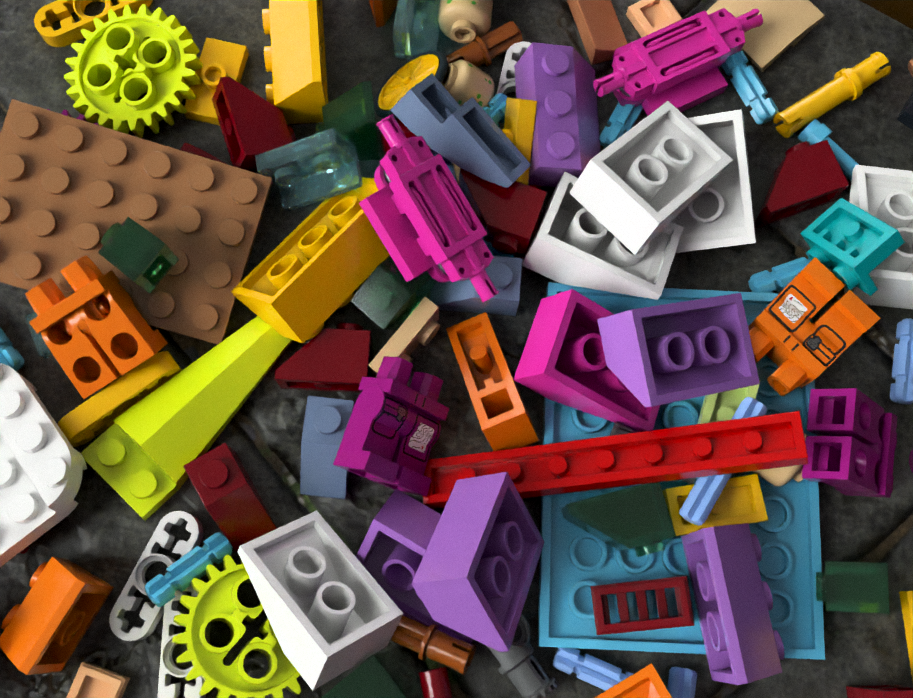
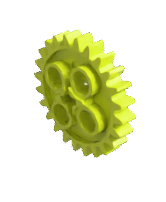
M142 4L138 13L135 14L129 5H125L123 16L120 17L110 9L108 10V22L103 23L95 17L93 21L96 30L93 33L86 29L80 31L86 39L84 44H71V47L78 53V56L65 60L74 70L64 75V79L72 86L66 93L75 101L73 107L80 114L84 115L89 123H97L99 126L126 134L131 130L139 138L143 137L144 127L149 126L157 134L159 133V121L164 120L172 126L174 120L171 113L174 110L183 114L187 112L181 103L183 99H196V95L189 86L198 85L202 82L195 72L203 67L202 62L196 56L200 50L187 28L182 26L174 15L167 17L159 7L152 14L148 7ZM165 57L161 62L157 63L159 59ZM147 92L144 98L138 100L142 94Z
M229 554L225 555L223 558L224 570L222 572L211 564L207 565L206 574L209 581L206 583L200 579L193 578L190 584L198 595L196 597L182 595L179 601L190 610L189 614L175 615L173 622L186 627L184 633H180L172 638V643L186 644L187 651L176 658V662L185 663L191 661L194 666L185 677L186 681L201 676L205 681L200 688L199 695L203 696L215 688L219 690L217 698H229L230 695L235 696V698H265L266 695H270L271 698H284L282 689L285 687L294 695L300 694L301 688L297 678L301 675L283 653L268 617L259 628L263 638L254 637L246 643L230 666L223 664L224 657L246 631V627L242 624L243 619L250 623L263 611V606L260 602L259 606L248 608L243 606L238 600V587L244 583H252L242 560L241 564L236 565ZM222 621L228 625L231 631V639L228 645L217 648L211 646L206 641L205 628L210 622ZM250 651L263 653L268 661V669L265 675L259 679L248 676L244 671L243 661L246 654Z

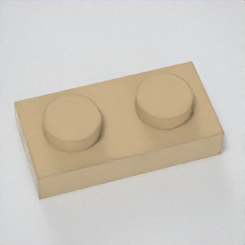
M426 297L421 300L368 365L372 377L376 378L384 356L400 357L412 363L413 359L409 355L419 343L426 346L440 328V324L437 323L439 320V307Z

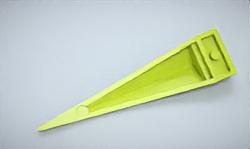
M256 316L113 420L115 423L81 452L84 460L146 521L181 488L189 477L183 466L207 453L237 411L293 340L281 336L272 326Z

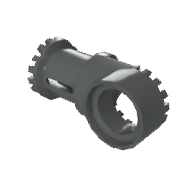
M521 613L510 650L499 652L488 646L487 648L491 650L501 664L497 668L501 675L506 674L522 698H540L541 695L544 698L547 696L545 692L547 694L551 693L559 683L554 677L550 678L533 655L535 648L529 641L531 634L529 623Z

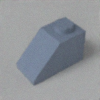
M493 256L494 258L489 266L485 268V271L499 293L485 302L481 301L480 296L469 279L453 283L451 281L442 283L433 278L430 301L436 304L439 310L471 313L487 312V314L516 316L520 300L522 258Z
M308 396L301 439V495L346 500L350 472L333 465L355 405L353 400Z

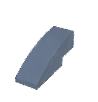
M432 73L412 87L391 109L393 114L416 136H422L430 148L460 168L484 180L508 188L531 166L529 161L473 97L460 106Z

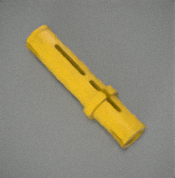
M874 52L870 57L854 67L839 70L834 75L833 80L785 110L775 114L773 123L777 124L783 121V123L775 127L776 130L783 137L789 138L814 119L819 118L844 101H853L859 98L865 88L891 73V66L879 69L889 63V60L881 52Z

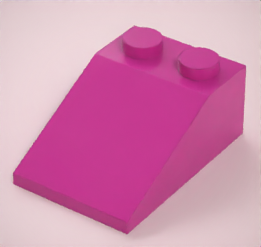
M573 289L541 299L513 380L549 400L614 423L619 422L639 432L653 430L660 405L645 408L606 366L597 319L614 314Z

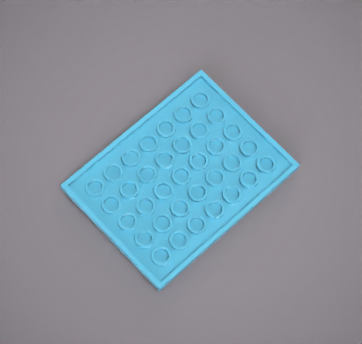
M548 282L546 297L573 289L613 314L637 308L741 293L748 325L779 294L664 288L660 298L654 300ZM765 354L756 363L760 380L756 400L767 407L765 415L800 411L804 434L807 436H817L807 431L811 389H815V380L803 388L798 387L785 396H780L767 381V378L778 366ZM705 396L660 405L653 430L697 424ZM544 397L543 445L610 436L615 424L614 422ZM752 471L732 473L730 478L755 473ZM759 477L768 521L749 524L751 533L756 534L761 546L762 558L757 563L761 580L768 584L772 594L773 608L769 610L772 628L777 630L781 636L784 646V658L825 660L818 482L806 479L797 482L791 479L787 484L778 487ZM672 480L541 496L540 535L544 540V545L540 554L538 647L706 654L681 536H671L662 493L667 488L690 484L682 480ZM688 575L695 621L694 626L597 635L590 586ZM674 587L665 588L669 616L678 615ZM655 589L646 590L649 617L658 618ZM626 592L630 621L639 620L636 593ZM607 594L611 623L620 622L616 594Z

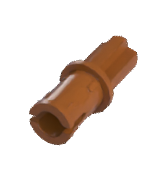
M509 21L482 37L476 34L475 39L471 43L447 55V61L452 63L462 59L476 67L482 64L489 66L492 64L491 60L506 52L514 43L522 42V34L518 26L513 21Z
M403 615L390 640L417 652L418 659L425 661L429 658L463 675L468 671L467 666L470 667L476 651V645L461 639L459 640L440 631L437 624L433 623L429 627Z

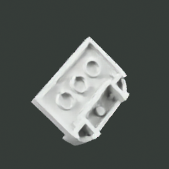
M0 363V567L58 524L76 508L79 503L74 501V498L81 485L83 470L87 469L82 454L72 447L35 393L37 391L36 387L13 368Z

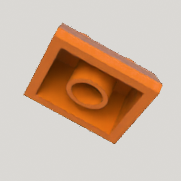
M52 556L49 562L42 563L36 569L29 582V586L32 587L22 604L15 605L9 611L1 625V629L4 631L0 636V649L16 668L26 675L62 671L114 588L70 560Z

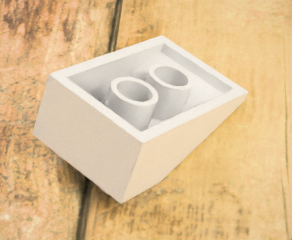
M667 101L590 159L569 193L635 255L661 233L729 166L733 159Z
M742 109L688 118L730 156L733 161L672 221L684 228L676 253L756 243Z
M855 165L852 170L849 202L897 229L905 243L869 273L878 288L873 295L869 296L858 287H854L851 291L868 305L913 310V171ZM844 286L845 294L849 289Z
M564 172L548 200L523 259L522 266L560 284L658 300L662 295L684 228L671 222L661 233L634 255L569 193L578 178Z
M317 510L239 546V556L283 653L312 691L388 646L403 612Z

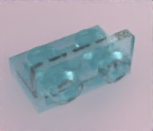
M398 0L393 26L395 57L410 59L426 51H437L440 35L438 24L440 0Z
M334 128L255 156L257 172L263 176L271 177L273 183L279 186L282 207L287 211H293L360 188L363 184L356 147Z

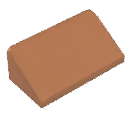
M567 0L591 65L612 60L615 49L628 44L611 0Z

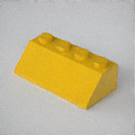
M269 0V9H262L265 35L271 34V46H264L266 71L272 72L273 84H266V100L283 111L287 125L330 122L322 0Z
M349 176L264 258L231 293L283 337L304 343L306 340L319 334L324 327V322L338 308L345 306L352 300L354 291L367 278L377 274L382 269L385 259L390 255L359 205V202L379 191L374 178Z

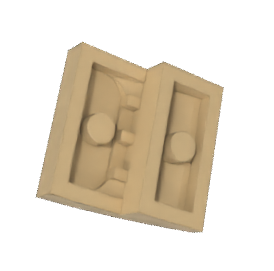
M718 0L706 11L709 15L725 8L734 17L741 16L752 9L760 11L758 15L762 14L763 24L744 33L746 42L742 47V51L761 72L769 67L790 46L794 47L825 17L809 0Z

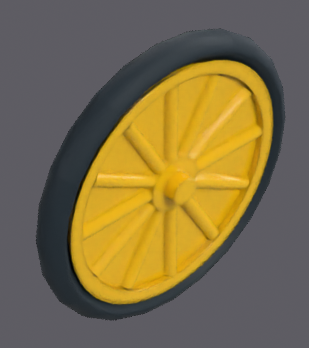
M426 51L400 65L385 80L375 97L374 110L376 114L383 119L393 114L391 109L412 87L431 73L442 83L448 69L447 57L439 51Z

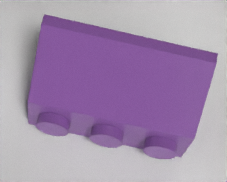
M532 42L514 65L516 98L537 101L528 185L556 187L564 172L579 178L590 159L601 152L597 94L593 87L595 70L574 47Z
M741 293L631 309L597 319L606 366L645 408L760 384Z
M508 472L456 481L411 583L417 596L422 600L434 621L499 652L510 650L544 545V540Z
M395 489L373 519L356 558L403 612V616L429 627L433 623L437 624L440 631L471 644L472 638L434 621L411 584L441 514L402 491Z
M749 524L708 527L681 536L712 681L742 685L782 673L780 660L784 659V646L780 634L772 628L769 610L773 608L772 594L768 584L761 580L757 563L762 558L761 546L756 534L750 532Z

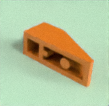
M487 312L446 328L481 429L493 451L521 448L538 442L537 433L518 386L513 380V374Z

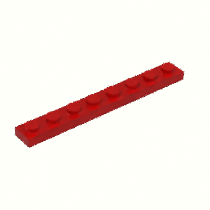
M800 411L430 459L427 461L424 476L432 480L427 497L423 496V504L431 509L445 508L457 480L501 472H508L521 498L805 465L808 464V455Z

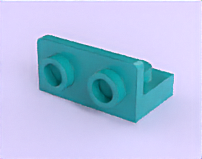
M843 198L835 202L800 233L810 247L806 252L810 260L816 257L824 266L832 270L833 274L845 284L846 288L852 290L854 287H858L869 296L878 290L869 273L905 243L897 229Z

